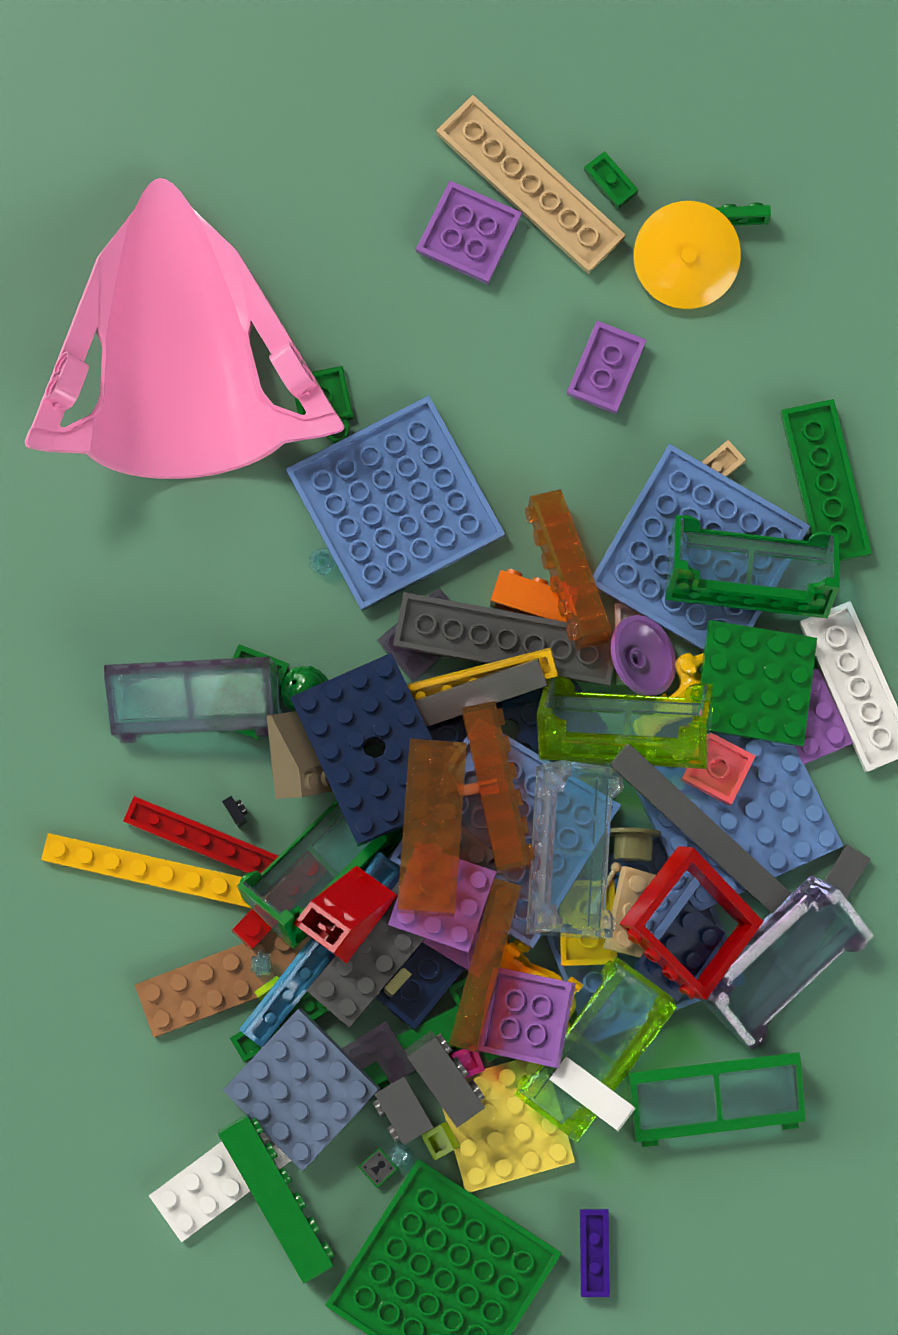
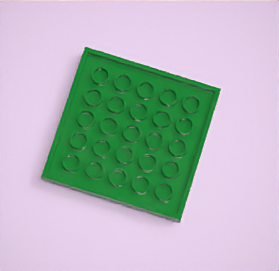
M417 1159L325 1306L368 1335H511L562 1252L420 1159Z

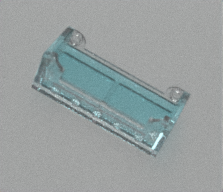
M564 760L536 766L526 934L588 939L613 938L616 921L609 910H605L612 798H615L622 791L624 780L611 767Z

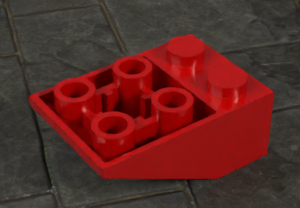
M355 866L311 900L294 922V925L347 964L398 895L358 866Z

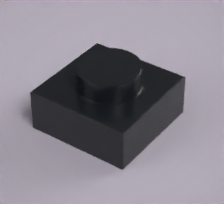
M230 796L222 801L238 828L248 822L244 817L248 814V811L240 799L235 802L233 797Z

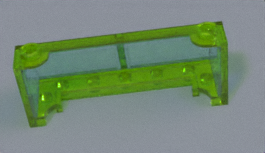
M556 676L546 679L548 684L543 688L537 711L539 759L611 763L624 746L630 744L653 766L707 769L713 712V684L690 685L685 691V698L575 692L574 684L568 678Z
M618 957L613 962L610 960L605 964L600 973L603 976L602 984L567 1029L560 1062L561 1064L565 1057H568L613 1092L616 1091L678 1007L669 994ZM541 1065L535 1074L523 1075L515 1086L517 1091L514 1095L577 1143L597 1115L549 1080L557 1068Z

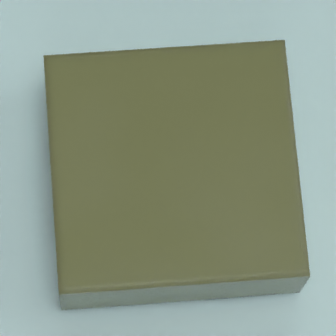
M402 968L383 989L384 993L392 998L412 974L405 968Z

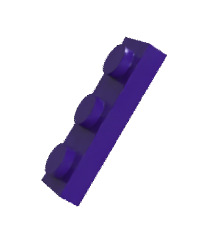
M580 1209L581 1297H610L609 1209Z

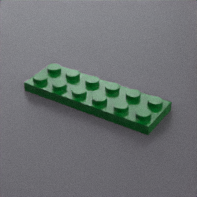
M834 399L781 410V419L806 521L810 525V536L819 531L839 534V562L870 556L872 551ZM816 560L817 566L826 565L825 561Z

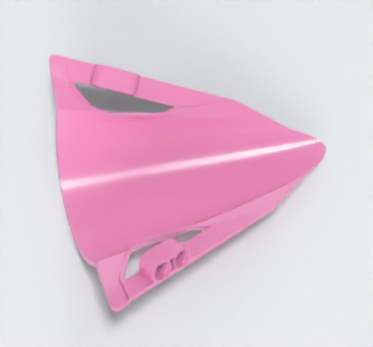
M158 178L146 187L134 211L96 259L31 429L28 431L25 445L29 449L44 452L87 454L100 465L128 475L156 479H186L221 474L248 466L270 455L284 443L336 434L343 431L344 424L240 253L190 206L181 191L167 179ZM253 324L271 353L269 358L287 389L293 396L299 399L306 411L305 415L273 405L264 394L249 340ZM96 332L102 345L99 400L90 415L66 427H61L60 423L63 415L76 402L88 373L89 365L84 361Z

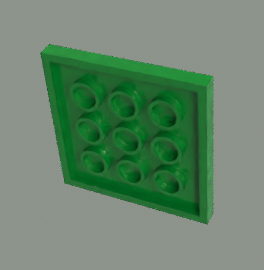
M709 620L707 623L693 729L798 747L804 746L817 638Z

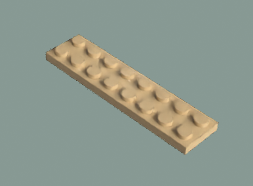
M474 95L436 130L438 137L515 208L522 212L527 219L587 274L625 239V234Z

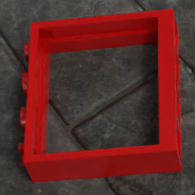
M678 846L619 925L627 932L630 941L637 945L639 944L645 950L643 954L650 961L659 964L662 968V974L680 986L679 991L686 994L690 999L706 1000L764 921L695 848ZM686 870L698 880L701 886L738 923L737 927L698 979L644 926Z

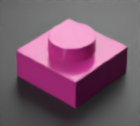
M475 1044L468 1045L449 1054L451 1059L458 1057L469 1073L465 1078L485 1070Z

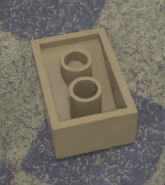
M297 712L267 715L275 799L299 798L332 792Z

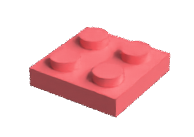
M706 730L691 757L681 781L731 806L755 755Z

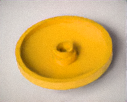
M696 201L671 203L653 213L639 230L633 250L634 268L643 288L660 303L678 309L703 307L720 298L734 282L741 261L739 238L731 222L714 207Z

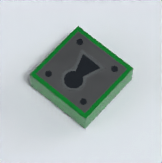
M380 1147L358 1166L376 1188L398 1169Z

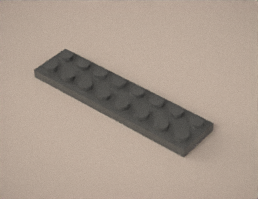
M403 592L393 647L482 664L551 648L558 671L557 678L610 687L614 668L611 657V639L614 631Z
M454 818L428 847L429 849L485 868L496 856V853ZM405 875L391 890L397 895L399 894ZM397 897L348 963H344L335 956L306 990L349 1028H351L426 939L388 925Z

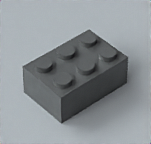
M431 1030L404 1050L407 1058L456 1128L485 1108L481 1102L485 1096L474 1080L468 1083L465 1077L469 1073L458 1057L451 1059L449 1053L452 1049L441 1033L435 1036Z
M405 1077L374 1094L377 1100L373 1104L379 1115L383 1118L387 1116L392 1124L387 1129L395 1143L401 1141L403 1145H406L434 1128Z

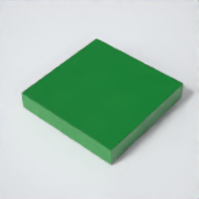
M343 366L313 371L312 374L338 416L342 420L354 419ZM295 397L298 414L305 415L304 407L299 399Z

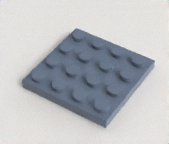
M299 1008L223 1091L245 1114L248 1113L250 1119L256 1117L264 1133L301 1171H304L381 1088L302 1008Z

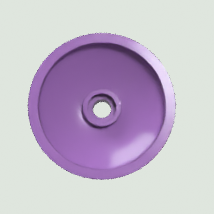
M633 615L619 622L614 629L611 639V657L617 674L631 690L640 695L655 696L663 693L672 684L676 672L675 652L668 635L658 623L646 616Z

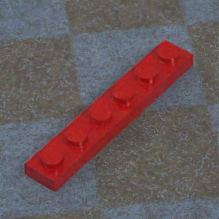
M136 796L133 797L123 819L124 823L245 873L253 871L262 873L279 857L274 853Z

